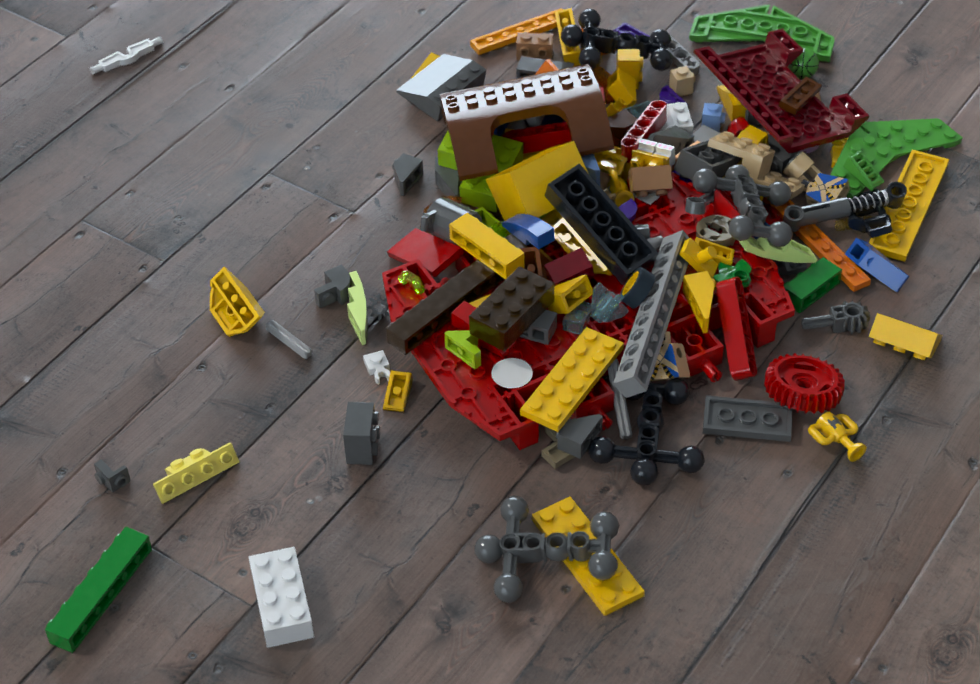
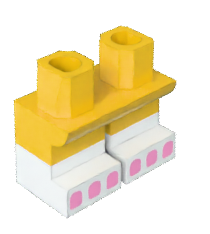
M641 139L639 141V148L632 150L630 169L633 167L671 165L672 167L675 164V147Z

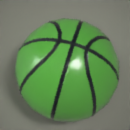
M802 48L803 53L788 66L800 80H803L805 77H812L819 67V59L816 53L808 48Z

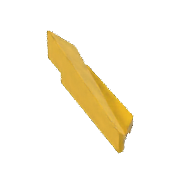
M556 209L550 211L541 219L554 228L556 241L567 253L582 247L593 266L594 274L613 275Z

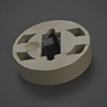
M722 215L704 217L697 223L696 237L725 247L733 246L735 239L729 234V223L732 219ZM708 225H710V228H713L717 231H720L722 229V234L709 229Z

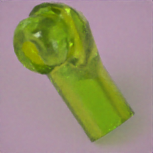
M402 271V274L398 276L399 282L403 285L408 282L411 283L416 294H422L425 291L420 277L410 271Z

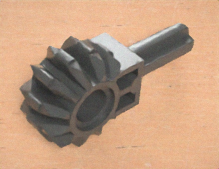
M852 300L848 303L844 301L842 305L831 306L829 315L803 318L801 324L804 330L831 326L833 333H844L846 331H850L851 334L854 331L861 333L862 329H866L868 326L870 312H868L867 306H862L861 302L854 303Z

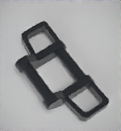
M874 189L860 193L857 197L859 198L860 195L866 196L867 194L872 195L873 192L879 193V190ZM876 205L875 208L869 207L868 210L863 208L862 211H851L850 216H848L847 222L851 229L867 233L871 238L893 231L891 218L885 210L886 205L881 207ZM878 212L879 214L878 216L871 217L868 219L860 218L862 216Z

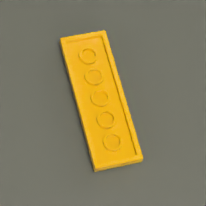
M586 327L521 407L520 415L559 432L624 349V343Z
M571 496L532 514V521L541 533H545L546 537L556 532L564 533L568 536V532L573 534L577 531H583L588 534L589 539H597L591 533V522ZM612 549L610 553L617 559L618 568L616 574L607 580H598L591 575L588 569L589 559L581 562L575 559L570 561L569 557H567L563 562L604 616L644 597L645 591Z

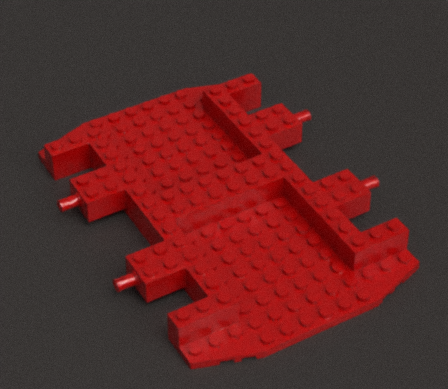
M672 171L673 189L667 192L668 195L660 196L651 205L634 197L637 213L632 224H648L650 238L657 236L664 238L683 230L689 238L695 241L697 223L704 217L714 215V202L707 205L705 213L701 215L690 214L685 211L687 197H700L705 193L698 192L691 182L686 183L680 180V176ZM627 178V186L630 192L629 178ZM708 225L709 229L722 234V229L720 231H717L713 228H710V225ZM556 239L543 249L553 260L568 254ZM735 240L733 246H728V248L735 250L731 266L735 267L737 262L743 259L752 269L749 275L751 283L748 287L744 288L752 341L758 348L775 341L777 323L793 317L795 308L788 291L786 292L783 279L779 276L777 264L772 259L763 258L745 251L740 242ZM464 249V253L455 260V266L459 273L477 260ZM419 259L382 273L391 323L395 322L405 312L411 310L421 300H424L436 289L440 288V283H436ZM688 263L685 275L698 273ZM653 264L652 266H650L649 268H647L646 270L651 273L654 264ZM718 267L714 275L719 274ZM594 274V277L589 280L594 294L570 313L557 314V329L548 345L519 337L515 341L516 345L503 358L478 345L477 347L481 350V366L473 369L445 348L444 333L447 331H462L453 326L451 320L414 348L411 353L451 408L498 441L510 437L517 448L522 450L539 442V423L521 416V407L584 329L588 327L623 342L624 349L616 358L620 365L640 305L632 309L620 301L619 296L624 285L614 275ZM505 279L482 297L492 294L505 281ZM682 281L666 332H670L671 343L683 344L690 377L704 372L710 381L714 383L715 379L719 381L722 377V372L716 366L722 363L724 345L711 332L722 327L717 291H714L708 333L703 334L683 292ZM518 358L531 366L533 375L531 380L522 387L505 388L498 385L492 378L491 373L494 365L503 359ZM606 370L570 417L571 419L600 414L603 416L602 430H605V427L607 429L611 427L613 422L606 413L614 410V392L603 379V377L608 375V370Z

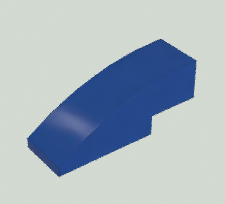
M517 214L502 222V226L526 246L531 243L537 249H540L555 241L554 228L535 216Z

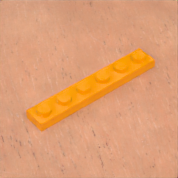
M555 11L470 40V46L478 55L516 43L518 33H543L557 28Z

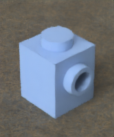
M704 103L701 126L705 125L720 133L721 124L725 123L726 113L722 112L723 105Z

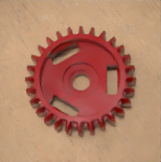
M794 353L793 356L786 354L785 357L779 356L778 359H773L765 373L764 387L766 392L769 393V397L774 398L775 403L781 402V407L786 405L789 410L793 408L797 412L799 410L804 411L805 414L808 411H811L813 414L816 411L823 413L824 410L830 411L831 408H836V405L842 399L845 389V380L843 379V374L839 373L838 368H834L833 364H828L827 360L821 361L820 357L804 356L803 353L802 355Z

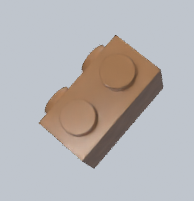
M518 33L516 60L520 61L521 56L552 60L553 34Z
M671 165L633 167L628 171L630 192L636 195V197H647L651 193H656V196L668 195L667 192L673 189Z

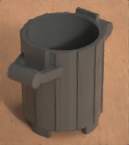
M440 197L433 201L427 209V213H423L420 230L427 231L449 243L457 245L450 240L449 224L467 212L473 217L478 218L480 222H482V217L468 206H463L448 198Z

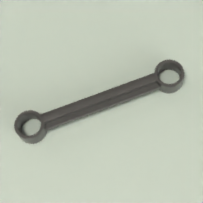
M717 189L700 197H687L685 211L696 215L704 214L706 206L714 202V192Z

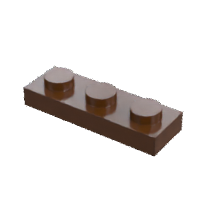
M805 77L780 100L779 107L795 115L821 90L822 85Z

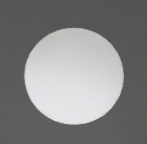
M507 358L497 362L491 374L493 380L498 385L505 388H519L531 380L533 372L531 366L524 360Z

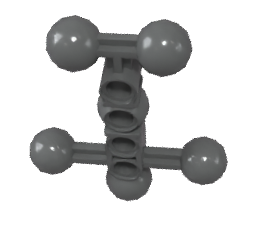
M740 164L729 167L725 178L717 177L708 168L700 169L693 175V187L700 193H709L714 189L731 191V197L739 212V215L732 218L729 223V234L735 240L745 241L751 238V236L767 238L775 247H784L792 240V228L787 223L782 221L775 222L770 226L764 225L768 213L764 208L763 202L760 200L761 196L767 197V200L775 206L786 204L791 198V189L786 183L775 181L769 186L755 184L754 180L750 177L749 170Z
M510 496L502 502L500 507L501 516L507 521L506 534L501 539H498L495 535H483L476 541L474 546L475 555L483 563H494L503 554V574L494 583V593L502 602L510 603L519 599L523 592V583L516 576L517 563H537L542 560L547 562V558L556 562L563 561L567 557H569L570 561L575 559L582 562L589 559L588 569L593 577L598 580L612 578L616 574L618 563L615 556L610 553L611 539L618 533L619 522L610 512H600L593 516L590 530L597 539H589L588 534L583 531H577L573 534L568 532V536L564 533L556 532L547 537L545 533H542V535L534 532L520 533V523L527 518L529 506L522 497Z

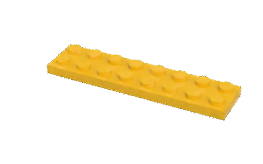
M912 149L897 181L904 184L907 188L903 205L897 209L885 207L886 213L891 218L893 231L871 238L869 241L884 256L906 262L948 167L949 159Z

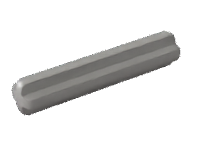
M270 320L266 323L267 331L301 357L308 359L309 356H312V349L276 321Z

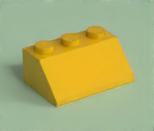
M879 313L875 317L869 337L874 338L873 343L884 347L886 343L894 345L893 350L904 354L906 350L914 352L913 357L924 361L926 357H933L943 336Z

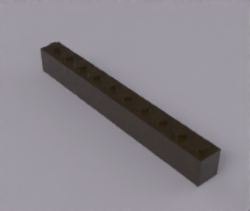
M513 234L505 237L508 242L517 248L535 247L531 243L526 246ZM477 259L455 277L450 278L447 283L436 289L427 298L421 300L411 310L405 312L395 322H392L386 328L387 343L404 355L408 354L451 321V313L463 301L470 303L478 300L502 282L504 278Z

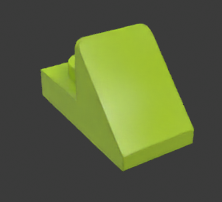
M470 330L447 331L444 333L445 348L473 369L481 366V350L477 347L478 338L471 335Z

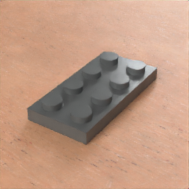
M706 395L703 434L790 442L792 409L789 410L786 405L781 407V402L775 403L771 401Z

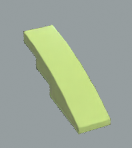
M751 237L745 241H739L745 251L763 258L792 263H816L818 260L809 247L794 240H791L784 247H775L767 238L759 237L758 240Z
M357 271L349 273L351 287L348 288V318L361 344L365 345L368 332L366 298Z

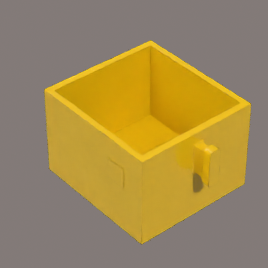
M572 141L548 148L485 180L504 221L517 214H528L538 218L554 210L555 207L545 197L548 184L577 164H580L587 173L588 171L575 142Z

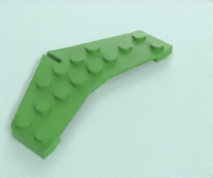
M770 4L697 16L689 34V41L698 43L715 41L765 42L768 32L783 29L801 48H808L814 51L821 62H830L835 39L830 34L774 5L771 14H768Z
M938 118L864 122L849 136L830 175L848 179L850 191L846 197L853 199L855 196L857 197L860 193H863L866 186L843 166L847 158L858 150L863 152L876 171L880 173L890 162L910 154L912 149L924 151L941 146L944 148L955 147L961 143L963 137Z

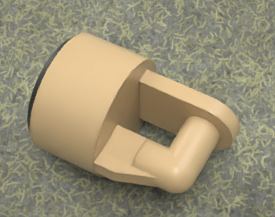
M801 151L783 168V173L788 178L798 179L800 183L803 179L808 180L804 176L806 172L813 179L821 172L814 166L815 162Z

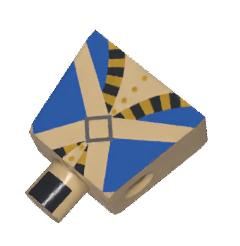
M822 173L817 174L813 182L803 179L801 184L805 185L803 191L806 192L805 196L808 205L846 197L850 191L848 179Z
M670 332L665 333L650 381L690 377L683 344L671 343Z

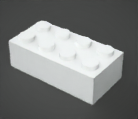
M295 547L249 556L267 648L314 638L312 621Z

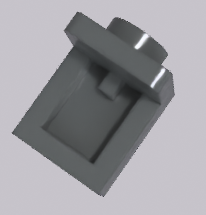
M102 459L94 463L96 470L94 476L100 485L104 484L112 493L130 482L128 468L125 465L113 471Z

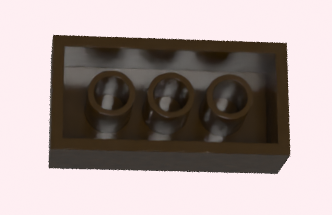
M519 266L469 315L470 334L505 352L554 302V283Z

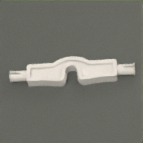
M158 37L151 41L146 39L128 46L127 55L115 52L99 60V64L91 67L90 71L94 75L102 70L108 72L116 67L131 64L141 56L154 51V47L163 44L161 37Z

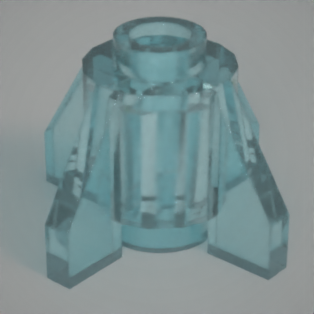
M600 282L593 289L590 309L593 319L599 323H606L624 317L629 311L620 303L624 296L622 294L616 295L611 291L606 292L607 289Z

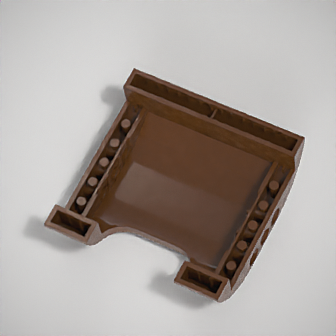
M589 64L439 94L443 119L449 132L460 181L497 174L498 168L492 143L495 129L502 124L549 114L561 116L570 129L571 142H575L580 156L614 149L603 96Z

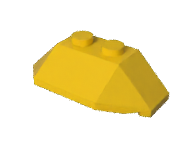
M223 267L210 280V312L226 335L230 337L248 332L265 313L251 292L226 267Z

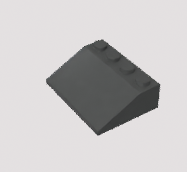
M442 54L397 89L396 93L436 121H439L443 118L439 94L484 85L487 70L473 60Z

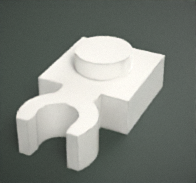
M381 350L363 355L369 375H374L376 384H380L381 377H386L387 381H389L390 367L384 351Z

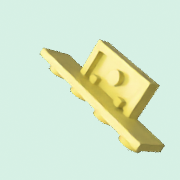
M228 443L213 452L201 448L195 449L190 452L188 457L171 462V466L165 468L168 476L153 483L161 503L164 504L239 463L232 443Z

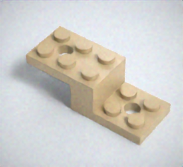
M727 131L709 139V147L743 158L742 165L749 170L750 177L754 180L755 184L769 186L775 181H782L791 189L790 199L803 192L805 185L801 184L798 179L781 177L782 174L772 171L769 173L775 150L770 149V146L754 144L751 139L744 137L740 139Z

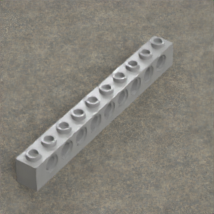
M683 230L664 237L651 272L655 275V282L645 300L640 304L614 379V386L626 398L647 391L688 266V262L679 255L684 241L689 239Z

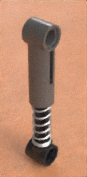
M892 182L879 193L873 192L872 195H860L859 198L856 196L853 199L841 197L802 207L790 205L785 209L783 222L792 228V232H796L802 226L850 216L851 211H862L863 208L868 210L869 207L875 208L876 205L880 207L886 205L889 208L897 209L903 205L907 188L901 182Z

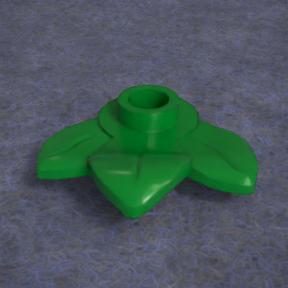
M743 259L738 261L735 267L720 262L718 266L719 274L714 275L713 278L720 282L733 277H739L743 288H746L751 283L749 275L752 269Z

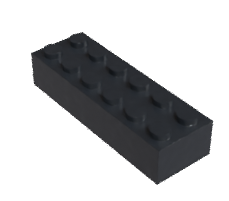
M577 164L548 184L545 197L622 285L626 283L630 275L637 268L643 267L647 269L654 264L658 252L580 164Z

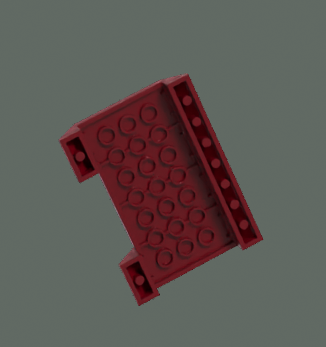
M783 29L768 32L764 44L717 55L710 46L694 49L693 53L789 154L848 138L869 119V115L847 93L832 97L829 108L816 96L795 115L779 107L780 100L801 82L788 66L803 53V49Z

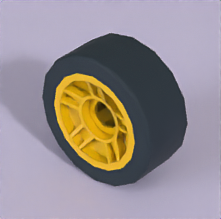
M643 267L637 268L624 284L619 296L620 301L632 309L637 308L652 289L655 275Z

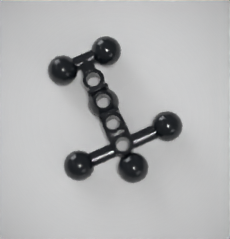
M585 9L579 15L578 22L582 29H584L583 32L577 25H568L561 32V40L565 46H581L582 51L579 54V62L581 65L589 64L592 70L600 65L602 61L601 53L615 54V52L618 53V49H640V57H643V59H647L649 54H651L650 63L658 71L667 70L673 62V57L667 50L671 44V37L666 30L656 29L650 36L635 35L634 37L629 33L618 35L617 31L598 28L601 17L594 9Z
M679 378L670 379L665 384L649 383L647 391L626 398L634 401L643 397L642 411L637 418L639 428L637 447L618 446L610 438L600 436L593 439L589 445L588 452L590 458L599 464L608 463L613 458L636 460L631 466L630 475L636 484L642 486L655 482L658 476L656 462L678 464L679 468L687 473H696L701 470L705 458L703 451L696 446H685L679 452L657 450L659 432L664 426L662 396L670 404H682L690 394L688 384Z

